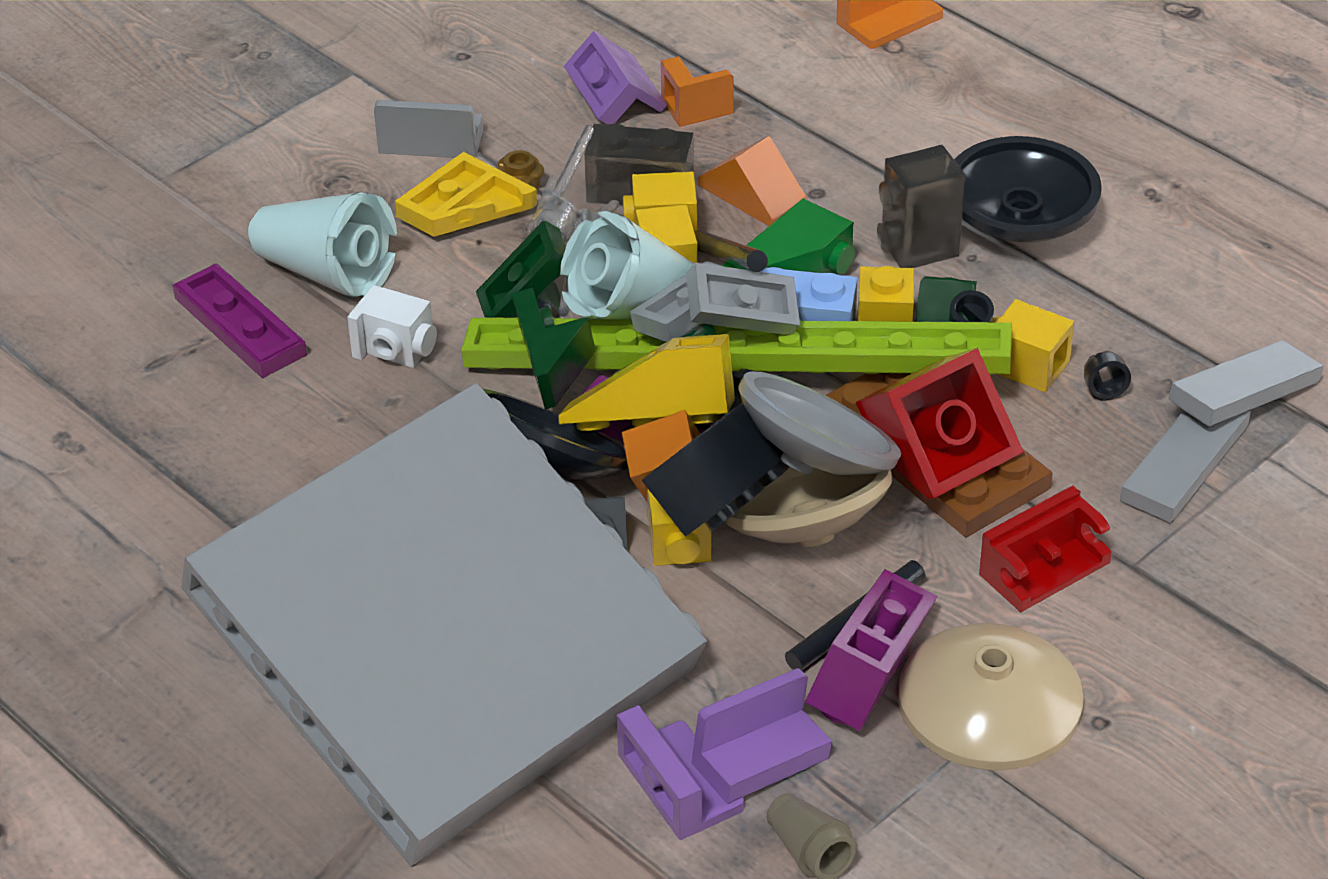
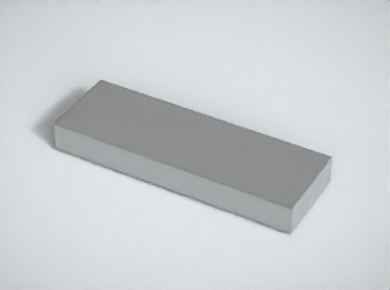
M1281 340L1173 382L1168 399L1209 427L1319 382L1324 365L1284 340Z
M1248 410L1209 427L1186 411H1183L1122 485L1120 501L1172 523L1246 429L1251 411Z

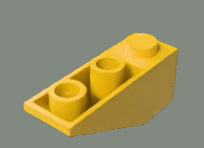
M729 334L670 339L569 402L559 414V424L576 423L578 430L590 431L609 427L610 421L631 419L632 425L638 427L686 410L693 423H709L720 420L721 413H728L735 401Z

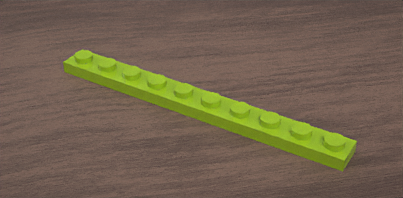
M471 317L461 349L463 366L465 368H487L491 370L532 368L518 318ZM553 318L555 325L576 320V318ZM589 319L595 352L583 369L595 371L622 369L661 346L665 341L634 331L631 319ZM800 321V326L791 335L713 325L718 335L729 334L732 371L749 369L763 373L771 371L809 372L814 374L825 372H863L865 374L915 373L943 358L978 348L990 375L1010 374L1012 323Z

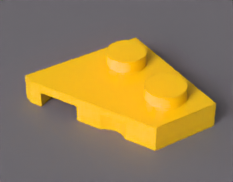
M462 152L395 200L396 217L435 237L532 209L537 205V190L515 177Z

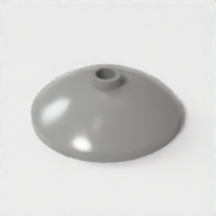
M755 371L745 373L739 384L742 402L757 428L764 437L783 451L781 460L797 471L812 474L814 468L842 476L877 474L894 468L901 456V451L897 444L881 429L853 410L813 389L776 375Z

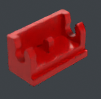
M1074 485L995 526L982 535L979 575L1020 613L1110 564L1111 550L1091 531L1092 528L1094 532L1102 535L1110 530V526L1104 516L1080 496L1081 491Z

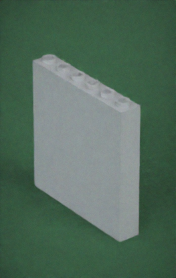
M477 383L188 555L184 561L182 590L410 867L617 723V714L637 705L641 707L695 668L707 642L696 620L689 613L678 609L663 592L661 583L656 575L636 562L624 548L618 533L611 526L602 524L586 506L584 497L574 484L565 482L548 463L542 448L535 441L527 440L511 422L510 416L503 404L495 398H490Z

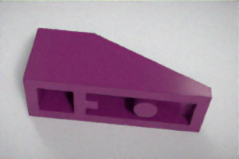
M884 569L831 644L805 702L819 709L829 720L838 724H847L860 731L881 699L938 596Z

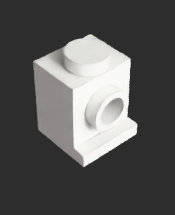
M373 285L347 316L352 358L362 360L366 354L415 368L423 356L426 357L431 353L436 342L437 329L432 324L430 301Z

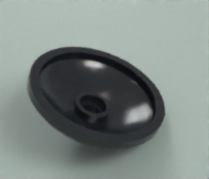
M1029 136L999 137L979 142L967 148L950 164L945 182V193L949 205L961 219L984 234L1015 242L1047 241L1077 230L1086 224L1096 213L1102 191L1100 176L1087 158L1074 149L1058 142Z
M483 389L490 398H495L503 404L510 416L511 422L527 440L535 441L542 448L548 463L560 477L587 480L615 475L628 469L625 449L594 430H578L576 423L559 424L558 413L548 409L545 410L541 406L504 393Z

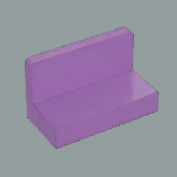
M596 31L590 34L564 65V68L597 118L611 127L636 98L659 112H662L667 107V103L636 58L630 52Z
M800 668L713 703L699 711L691 763L727 804L829 759L831 739L803 711L808 677Z
M639 705L617 714L618 756L679 840H683L743 812L744 799L742 797L727 804L691 763L695 734L686 722L677 721L657 730Z

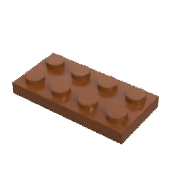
M913 373L863 374L825 396L861 415L855 401ZM1023 449V453L936 498L928 499L895 468L890 469L892 476L965 538L1051 489L1053 475L1051 470Z

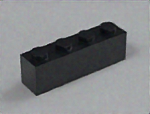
M742 402L643 478L642 482L686 537L703 523L706 524L711 532L737 513L742 506L762 492L766 486L786 472L790 466L781 460L783 451L762 435Z

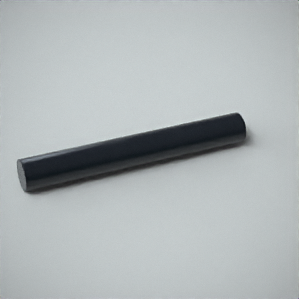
M910 560L894 572V574L915 585L919 584L926 577L923 567L915 560ZM866 594L785 653V660L792 670L800 668L803 671L827 653L831 644Z

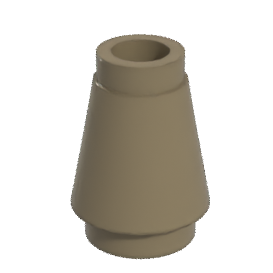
M792 793L780 795L769 806L766 816L768 823L773 827L806 876L819 879H834L845 872L850 866L856 854V843L847 824L797 798Z

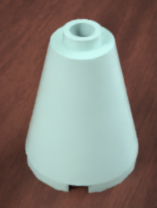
M366 192L264 206L257 211L248 227V237L252 249L258 256L345 296H365L373 285L381 287L386 282L394 264L396 253L388 252L389 235L397 236L396 222L391 207L382 197Z
M608 211L598 212L601 217L593 222L585 219L578 225L567 243L561 261L560 274L568 277L569 293L562 291L563 299L573 313L588 319H631V310L685 276L694 263L625 216Z

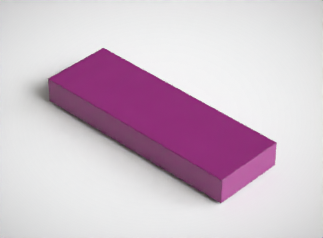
M215 263L172 285L175 299L262 379L307 356L305 341L219 264Z

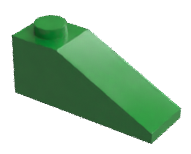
M802 198L746 246L761 250L767 255L768 264L766 268L776 267L783 270L843 274L851 266L855 256V247L853 246L854 222ZM725 262L722 265L724 267L748 270L729 262Z

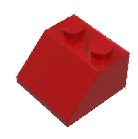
M978 348L943 358L855 401L861 416L881 429L899 447L901 456L894 468L928 499L936 498L1024 452Z

